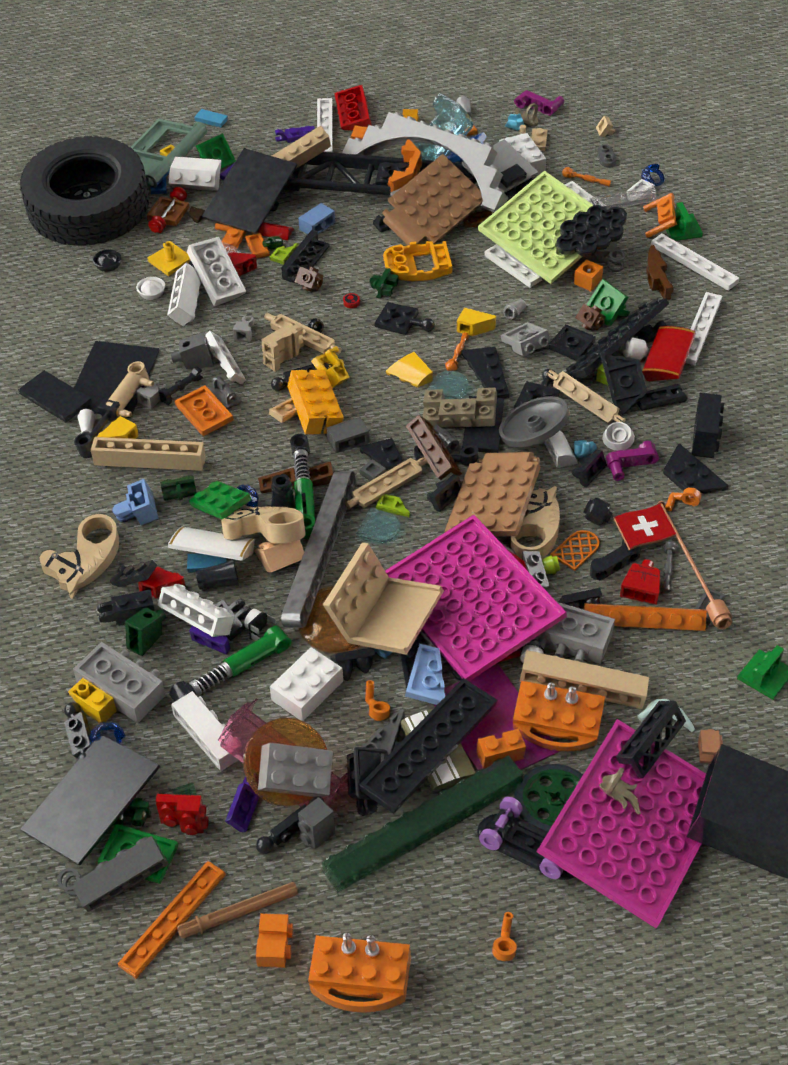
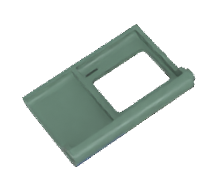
M158 118L131 146L143 163L148 187L156 188L170 173V167L174 158L185 157L207 134V127L204 123L196 122L193 126ZM169 131L186 135L167 156L149 152Z

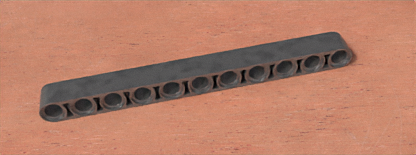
M354 471L333 473L281 615V622L284 628H304L307 624L347 510L345 502L351 499L356 484Z

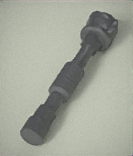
M672 540L667 541L664 545V552L667 554V562L664 567L665 580L662 586V592L664 593L670 592L669 580L672 576L673 566L671 562L678 547L677 543Z

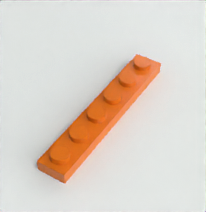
M584 603V610L615 619L614 626L705 631L707 611L703 609Z

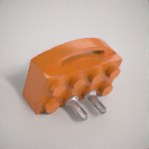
M521 681L513 717V729H519L522 737L527 741L550 750L578 751L597 745L605 696L576 691V688H573V686L569 689L555 687L554 683L551 686V682L548 685ZM531 732L577 742H553L540 738Z
M344 933L343 938L316 935L308 978L311 993L328 1005L352 1012H376L400 1005L406 1000L411 962L410 944L375 941L373 935L367 936L366 940L351 939L349 933ZM331 994L380 1000L355 1002L337 998Z

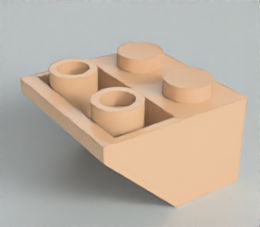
M300 540L283 544L266 541L259 544V548L254 550L267 572H274L301 561L304 555Z

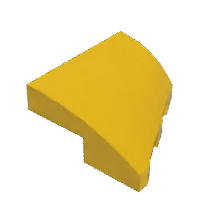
M337 346L327 350L324 354L315 357L311 361L317 370L326 371L332 389L349 378L343 360L337 356L339 351ZM328 362L333 366L327 370L323 365L324 363Z
M415 352L404 356L386 370L387 375H395L399 377V380L409 382L417 388L433 381V372Z

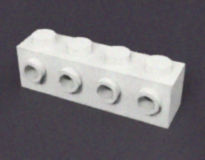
M187 262L176 271L167 316L182 326L192 322L195 318V308L197 307V298L201 285L196 269Z
M174 584V586L162 587L157 606L212 637L230 635L234 616L228 613L227 609L213 605L212 601L202 599L198 593L186 590V587L183 585Z
M192 691L171 704L174 717L220 771H223L242 758V745L240 741L230 735L228 727L218 721V717L213 710H208L201 696L197 697Z

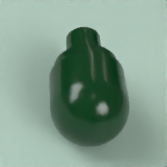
M271 236L264 240L262 245L272 250L283 246V239L279 236Z

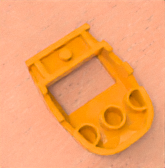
M426 241L425 244L410 242L408 246L399 244L389 247L383 254L385 268H391V274L398 275L399 280L427 281L452 273V263L446 241H442V244L434 245L433 241ZM431 254L435 268L424 272V270L417 271L413 256Z

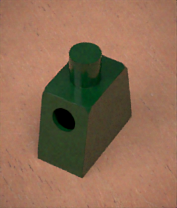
M144 608L125 621L126 648L143 657L162 635V622L166 619V614L162 610L155 612L149 608Z

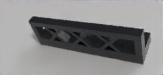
M311 230L281 267L282 279L295 283L296 278L292 276L298 274L300 265L307 264L308 267L306 269L314 267L330 247V243L319 241L318 231ZM316 245L323 247L322 249L315 250ZM314 254H315V256H316V257L313 258V259H308V258H307L308 256L314 255Z
M658 701L616 756L619 764H631L638 778L646 776L686 722L676 701ZM675 715L677 722L672 726L673 716ZM665 727V737L662 740V730ZM655 742L654 752L651 754V745ZM642 756H644L643 767H641L639 764V760L642 758Z

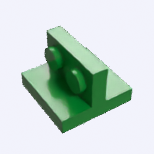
M223 133L196 145L201 159L221 160V169L236 162Z
M683 202L676 203L677 225L666 229L669 237L674 241L703 237V232L694 214H688Z
M604 279L601 280L587 303L590 307L595 305L602 309L601 313L606 316L604 323L607 326H611L618 315L627 317L630 313L625 308V303L629 297Z
M778 645L767 653L759 649L739 673L737 679L774 700L788 682V665L781 662L784 649Z

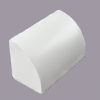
M561 431L545 440V445L557 468L578 464L565 435Z

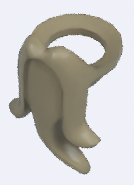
M530 104L523 114L519 113V110L515 108V114H521L525 124L531 126L538 124L537 104ZM531 107L534 108L532 116L528 114Z
M620 767L616 774L604 776L603 782L599 784L600 788L607 795L619 801L623 809L627 807V801L630 802L634 811L640 815L637 797L631 793L636 789L637 784L629 785L620 779L624 769Z

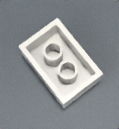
M528 133L505 138L538 171L537 175L545 171L546 158Z
M310 647L270 686L271 700L303 722L343 682L342 667Z

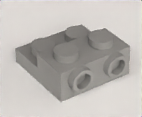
M529 322L500 335L501 341L511 345L513 352L521 356L532 354L536 349L546 347L550 343L548 330Z

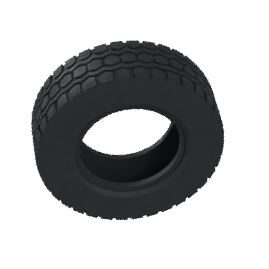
M84 136L54 143V145H50L45 150L38 152L27 163L20 179V191L31 225L43 237L61 244L95 245L108 242V240H114L118 236L121 237L140 222L149 205V190L144 166L139 155L131 147H128L127 144L115 139L112 140V138ZM99 181L111 185L104 193L89 199L70 200L60 197V194L67 188L82 182Z

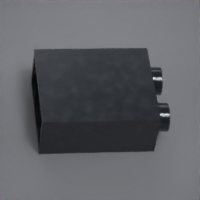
M721 744L708 765L686 837L788 879V771Z

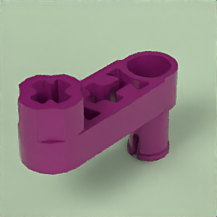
M525 90L514 99L517 107L522 109L535 103L538 106V111L548 116L555 113L565 101L562 96H558L555 100L550 101L528 90Z
M644 441L637 449L620 450L606 455L608 468L611 469L615 481L624 479L625 474L622 467L655 464L659 460L655 444L651 441Z

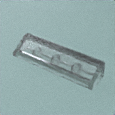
M644 188L592 197L591 202L593 205H601L608 210L612 207L621 208L653 202L657 200V193L654 188Z

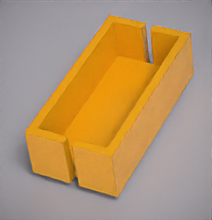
M319 369L310 370L309 372L307 370H291L287 387L305 435L321 434L325 418L327 419L323 430L324 434H327V427L342 423L344 417L326 371Z

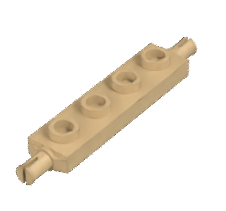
M269 313L264 316V319L271 322V329L275 331L282 328L286 323L290 326L300 325L303 327V333L299 337L304 341V345L323 354L327 350L336 347L334 339L282 314L273 316ZM338 347V349H339V351L337 352L338 355H339V353H341V350H342L341 347Z
M552 370L548 371L551 374L547 373V376L554 380L553 386L607 423H611L613 420L616 422H621L620 420L626 421L625 418L618 415L620 410L618 407L562 371L557 374Z
M425 457L417 461L409 458L352 492L353 498L345 502L348 509L357 504L362 506V508L369 506L379 500L381 496L391 493L420 476L422 473L421 467L428 463Z

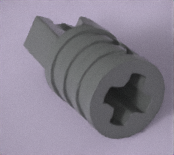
M438 425L433 426L449 453L458 449L459 441Z

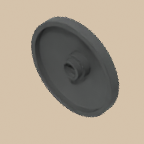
M547 396L530 400L512 410L503 419L499 427V434L503 442L512 447H527L549 439L565 426L570 417V410L567 403L559 397Z

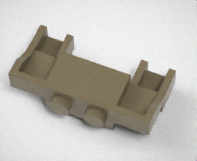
M478 388L477 398L444 399L443 389L425 390L423 417L432 426H495L496 388Z

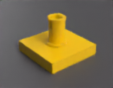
M171 241L163 243V249L147 257L149 263L167 276L172 275L186 262L189 264V261H191L188 253Z

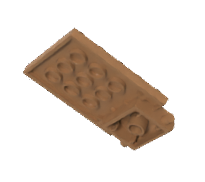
M442 154L388 199V202L394 209L390 212L385 209L382 212L385 216L383 222L407 245H410V242L422 244L426 239L433 241L434 245L482 204L481 191Z
M533 452L486 453L483 459H479V463H470L445 532L470 516L475 515L494 536H518L541 468L540 458L535 457Z

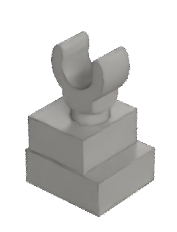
M243 316L242 322H236L233 327L234 341L251 342V327L254 325L253 317L251 320L246 321L245 316Z
M156 381L153 387L139 388L136 391L138 403L152 409L160 401L159 390L166 388V384L160 387L159 381Z

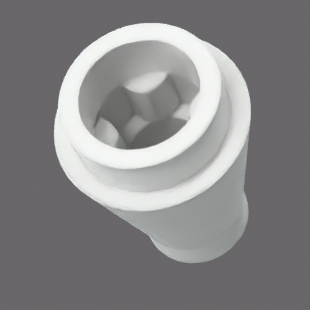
M83 409L78 414L81 434H90L93 430L96 416L90 409Z

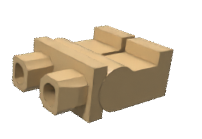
M286 323L282 328L263 338V364L276 372L280 369L282 362L292 359L293 356H298L300 354L299 349L304 346V341L299 337L303 333V327L298 324L290 326Z

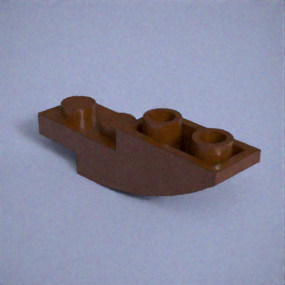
M651 245L646 266L649 286L652 291L659 290L663 299L667 298V300H670L674 289L665 273L667 271V263L663 261L656 247Z

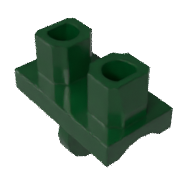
M386 268L382 276L374 275L370 278L371 287L378 291L376 298L381 299L383 295L391 297L393 286L397 287L399 276L391 274V268Z
M188 475L179 479H166L160 482L164 501L176 498L183 500V497L193 496L197 493L194 476Z
M136 797L114 825L124 824L126 816L132 817V825L143 827L146 819L151 816L149 801H143V798Z

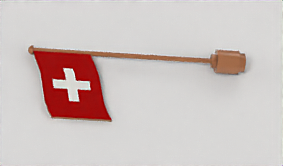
M659 501L657 505L647 509L626 512L614 518L629 551L642 545L662 542L676 536L710 600L706 611L713 625L718 629H726L732 624V615L723 600L713 599L668 515L663 501Z

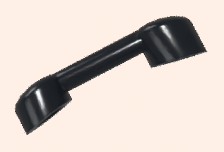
M416 445L414 448V457L416 460H419L423 458L424 455L422 454L419 447ZM468 445L461 449L460 455L451 456L455 462L469 466L470 463H476L478 460V447Z

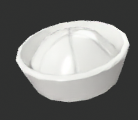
M147 277L140 280L136 288L141 297L153 300L162 296L165 282L158 277Z
M615 422L610 424L603 433V442L612 450H626L633 444L635 436L627 424Z

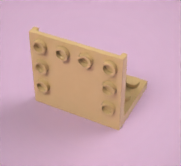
M361 543L323 603V606L348 643L407 655L444 590L438 585L389 578L368 543Z

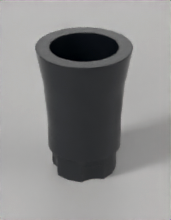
M285 474L274 476L271 485V507L295 509V498L289 476Z
M234 559L196 571V579L200 590L223 586H239Z

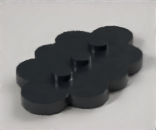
M593 205L588 208L587 212L576 213L573 220H566L561 224V236L556 241V249L564 255H571L576 252L583 257L592 256L596 250L607 249L610 242H616L622 238L624 232L623 225L627 220L626 211L620 207H612L607 210L601 205Z

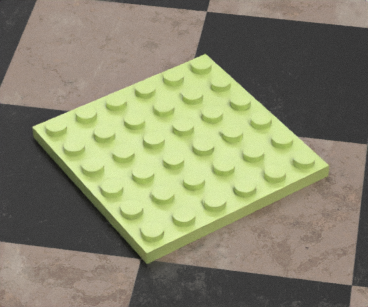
M543 171L478 226V230L552 284L583 257L576 252L571 255H564L558 252L556 241L561 236V224L566 220H573L574 215L578 212H587L588 208L593 205L549 173Z

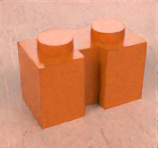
M519 729L503 732L502 738L496 739L495 735L478 739L476 752L482 768L485 770L524 759L526 745Z
M260 913L259 938L256 949L257 967L285 968L286 959H291V945H288V938L293 937V924L289 923L288 914Z

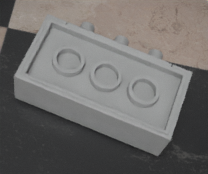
M557 602L566 611L567 617L537 636V640L542 648L546 647L555 650V655L560 658L565 653L575 656V661L583 662L585 659L601 664L613 635L615 619Z
M101 642L73 668L76 682L82 678L86 679L113 697L116 710L139 723L166 696L163 681L157 678L160 672L154 669L149 673L142 668L145 665L143 660L139 659L134 663L127 659L130 655L127 650L124 649L121 653H118Z

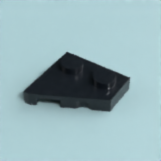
M392 438L359 446L360 453H365L370 457V460L373 459L384 466L386 471L403 462Z

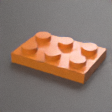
M206 385L175 400L176 407L202 436L234 421L233 415Z

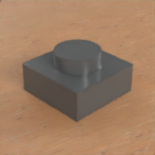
M373 459L360 469V475L369 481L386 472V468Z

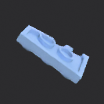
M419 644L405 697L437 705L445 697L440 650L435 647Z

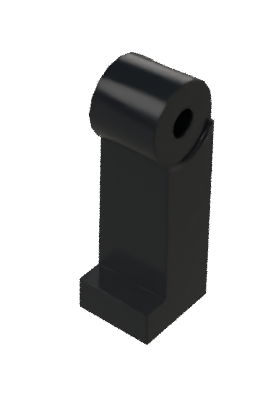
M622 539L621 547L602 558L592 560L590 565L591 578L603 580L640 558L641 547L639 546L629 551L624 539Z

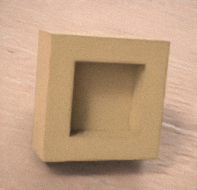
M604 116L596 126L601 137H605L607 134L613 135L615 132L607 116Z

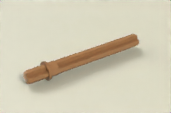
M290 882L199 918L195 916L194 920L178 925L179 936L186 938L199 932L203 934L204 930L298 894L297 886L294 882Z

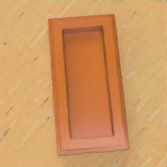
M261 233L245 236L246 243L251 253L256 255V259L270 256L268 248L262 245L264 240Z

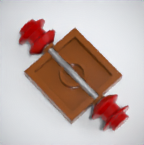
M175 187L170 193V198L160 196L148 212L147 220H150L148 226L152 232L161 233L166 224L177 226L190 208L189 203L184 202L187 198V193L183 188Z

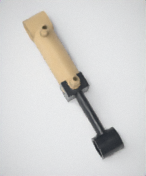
M142 362L131 363L127 368L128 374L111 397L104 399L98 406L102 418L90 434H79L74 439V444L81 457L86 459L92 457L91 447L94 437L98 436L108 421L113 422L119 416H132V412L124 410V408L140 386H154V381L149 380V375Z

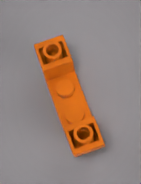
M407 139L405 146L403 145L401 149L404 162H409V167L406 168L405 172L394 170L392 177H389L388 180L391 192L406 185L418 175L421 168V152L411 140Z

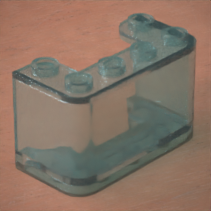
M441 93L435 98L433 108L437 112V116L431 121L429 126L436 125L443 131L448 129L454 132L455 135L463 134L466 136L474 124L469 114L460 104ZM413 143L420 150L422 160L434 161L442 154L448 157L452 152L441 146L429 143Z

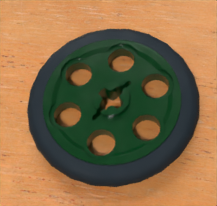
M546 764L527 772L520 779L514 793V798L523 807L519 815L520 818L549 832L583 774L574 768L561 764ZM542 779H548L552 782V784L549 786H543L541 785L540 781ZM570 781L574 786L572 788H564L562 782ZM530 794H537L540 799L538 801H530L528 796ZM559 797V801L552 802V798ZM545 811L549 814V817L541 819L537 814Z

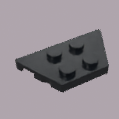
M600 353L612 403L620 409L618 415L622 416L648 395L639 359H627L624 356L606 355V353Z
M681 444L677 445L663 470V474L682 491L686 488H695L700 493H711L712 490L722 489V491L728 490V484Z

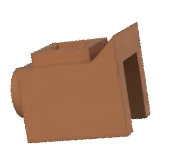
M712 729L700 730L698 739L700 763H710L721 744H723L722 735H719V731Z

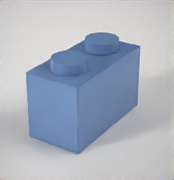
M320 203L298 218L299 230L307 235L311 230L318 231V234L335 223V211Z

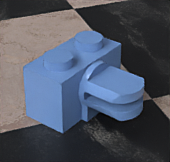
M145 479L127 485V500L113 507V513L120 522L136 517L140 525H144L158 519L154 495Z

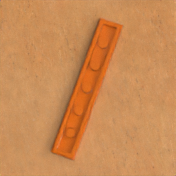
M207 861L118 962V966L137 979L178 931V925L187 921L225 877V872Z

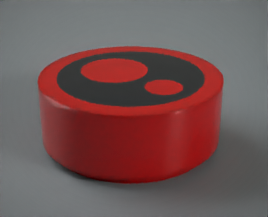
M354 293L346 294L343 297V304L347 308H356L360 304V297Z

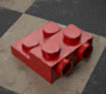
M157 794L156 805L161 824L169 827L180 825L181 832L187 835L204 833V830L208 829L209 817L206 816V805L203 804L200 795Z

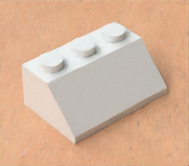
M175 157L170 167L169 184L172 188L181 187L184 189L218 191L221 160Z

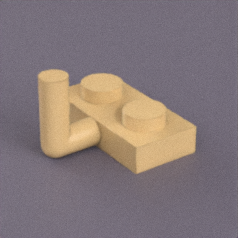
M520 125V134H525L526 126ZM533 128L532 137L530 138L540 151H545L548 129Z

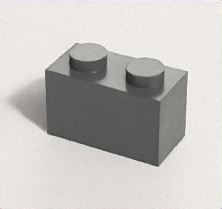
M361 417L327 427V439L335 453H339L369 443V430Z
M319 797L298 812L300 838L305 845L308 846L310 844L316 849L335 834L333 810Z

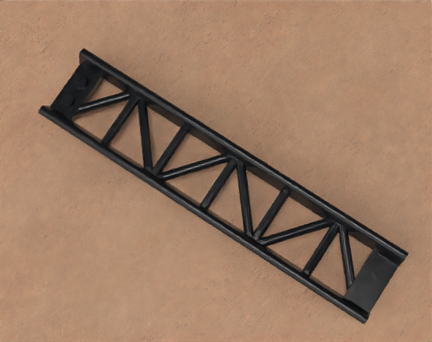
M322 152L296 168L283 190L299 191L300 188L390 195V186L376 185V183L370 184L373 171L379 169L380 163L404 162V158ZM422 160L420 170L425 169L433 160ZM452 162L467 178H471L469 180L473 184L477 183L476 178L462 163ZM307 165H317V167L305 172ZM329 168L325 181L308 179ZM335 168L351 183L331 181ZM346 168L366 169L364 183L360 184ZM533 177L512 188L511 191L505 192L504 194L508 196L507 201L533 180Z

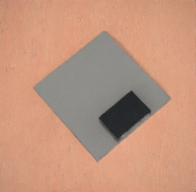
M505 139L493 145L497 155L492 165L498 167V171L503 174L498 188L504 190V193L538 174V171ZM463 161L462 165L474 176L471 169Z

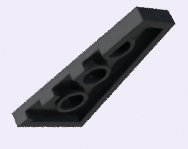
M496 347L461 350V355L467 360L469 367L473 369L483 388H496L497 398H509L508 387Z

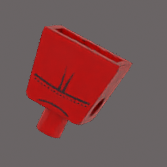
M643 560L642 565L637 563L631 565L621 584L620 597L657 605L660 570L653 567L654 563L651 560Z

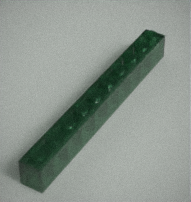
M509 755L503 759H497L491 766L478 770L472 777L459 781L451 789L443 790L437 797L430 801H424L418 808L405 812L400 818L386 823L378 831L368 833L359 842L349 844L336 855L328 856L322 862L323 873L335 891L339 893L513 792L517 785L523 782L524 774Z

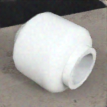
M631 337L621 347V352L625 358L639 359V361L647 356L649 350L644 340Z

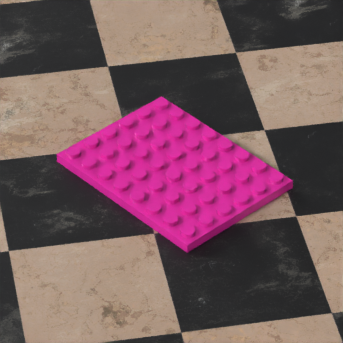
M475 515L470 516L385 570L389 578L442 587L444 592L421 631L440 650V653L460 677L467 681H471L567 617L566 611Z
M617 719L538 848L537 853L554 862L654 928H657L702 844L686 836L706 773L665 749L646 776L638 778L631 764H619L616 759L617 754L636 731ZM655 742L651 745V754L654 752ZM644 756L639 760L641 767L644 764ZM620 767L624 769L620 779L629 785L637 784L636 789L631 793L637 797L640 815L634 811L630 802L627 801V807L623 809L619 801L607 795L600 788L599 784L603 782L604 776L616 774Z

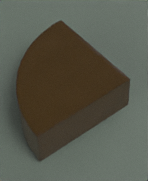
M191 206L189 211L190 217L194 222L199 223L203 218L202 215L205 210Z

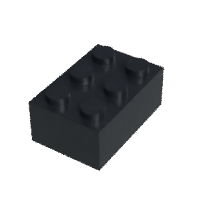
M699 393L692 444V454L694 456L714 458V453L719 451L720 441H717V439L721 440L722 429L719 427H722L723 416L720 414H723L724 403H721L722 395Z

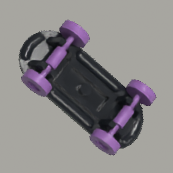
M505 797L500 803L501 810L499 813L489 815L479 823L477 835L481 844L486 848L499 851L541 871L551 879L570 880L575 877L537 853L548 832L517 818L521 814L523 807L515 798Z

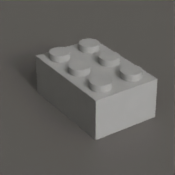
M277 743L263 745L258 790L312 797L328 796L330 794L333 751Z

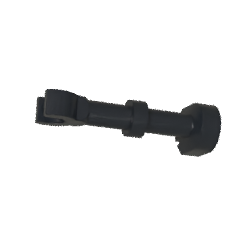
M195 367L189 376L183 380L176 381L175 385L169 389H160L159 396L161 402L166 405L171 404V395L179 390L182 391L191 382L201 380L203 376L199 373L203 370Z

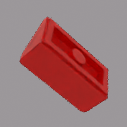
M263 222L258 233L266 237L279 236L283 240H288L294 228Z

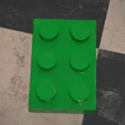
M216 481L212 482L203 491L196 493L189 500V503L198 510L224 519L252 499L249 493Z
M116 824L97 862L100 864L104 861H110L116 857L118 852L132 848L136 845L137 841L144 837L152 836L157 841L170 865L178 848V842ZM169 865L145 878V880L161 884Z

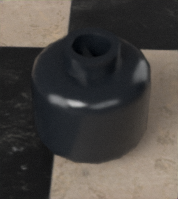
M600 498L590 499L583 511L588 521L599 526L604 521L608 523L613 514L610 512L611 505Z

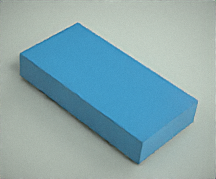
M201 109L194 117L197 122L220 128L228 120L227 115Z
M200 553L187 554L188 573H193L197 570H203V568L227 562V558Z

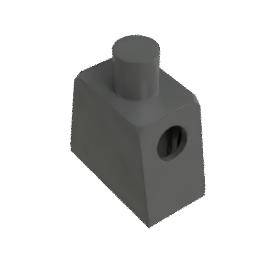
M205 332L180 340L179 351L171 352L173 363L183 361L186 369L214 367L213 353Z

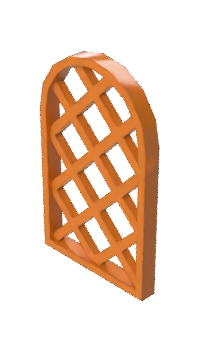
M576 531L550 555L552 557L557 556L558 561L575 571L597 551L599 539L590 531ZM586 533L587 537L580 538V534ZM578 540L579 545H572L571 541ZM581 540H588V544L581 545ZM590 540H596L597 544H591ZM582 547H589L590 552H583ZM563 548H570L571 553H564ZM573 548H580V552H573ZM571 555L572 560H565L564 556ZM574 555H581V559L574 560Z

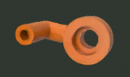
M686 488L683 493L672 492L669 495L665 509L672 511L676 500H682L687 505L697 506L702 495L695 488Z
M366 681L365 701L369 705V716L376 721H383L390 716V705L383 701H376L374 699V681Z
M511 912L504 913L501 937L497 938L493 943L492 953L500 961H510L516 954V943L510 939L513 920Z

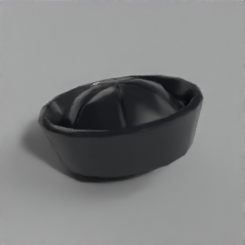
M102 250L95 254L93 262L100 271L109 272L119 267L121 255L115 250Z

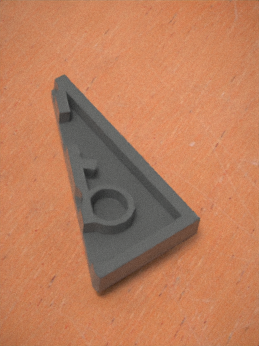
M404 709L394 713L390 717V722L383 729L380 727L369 738L368 742L361 747L385 749L389 755L393 751L402 726L400 722L405 716ZM381 753L382 762L384 760V754Z

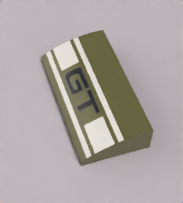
M433 709L401 720L400 723L406 736ZM461 743L428 777L432 790L464 786L472 783L476 773Z

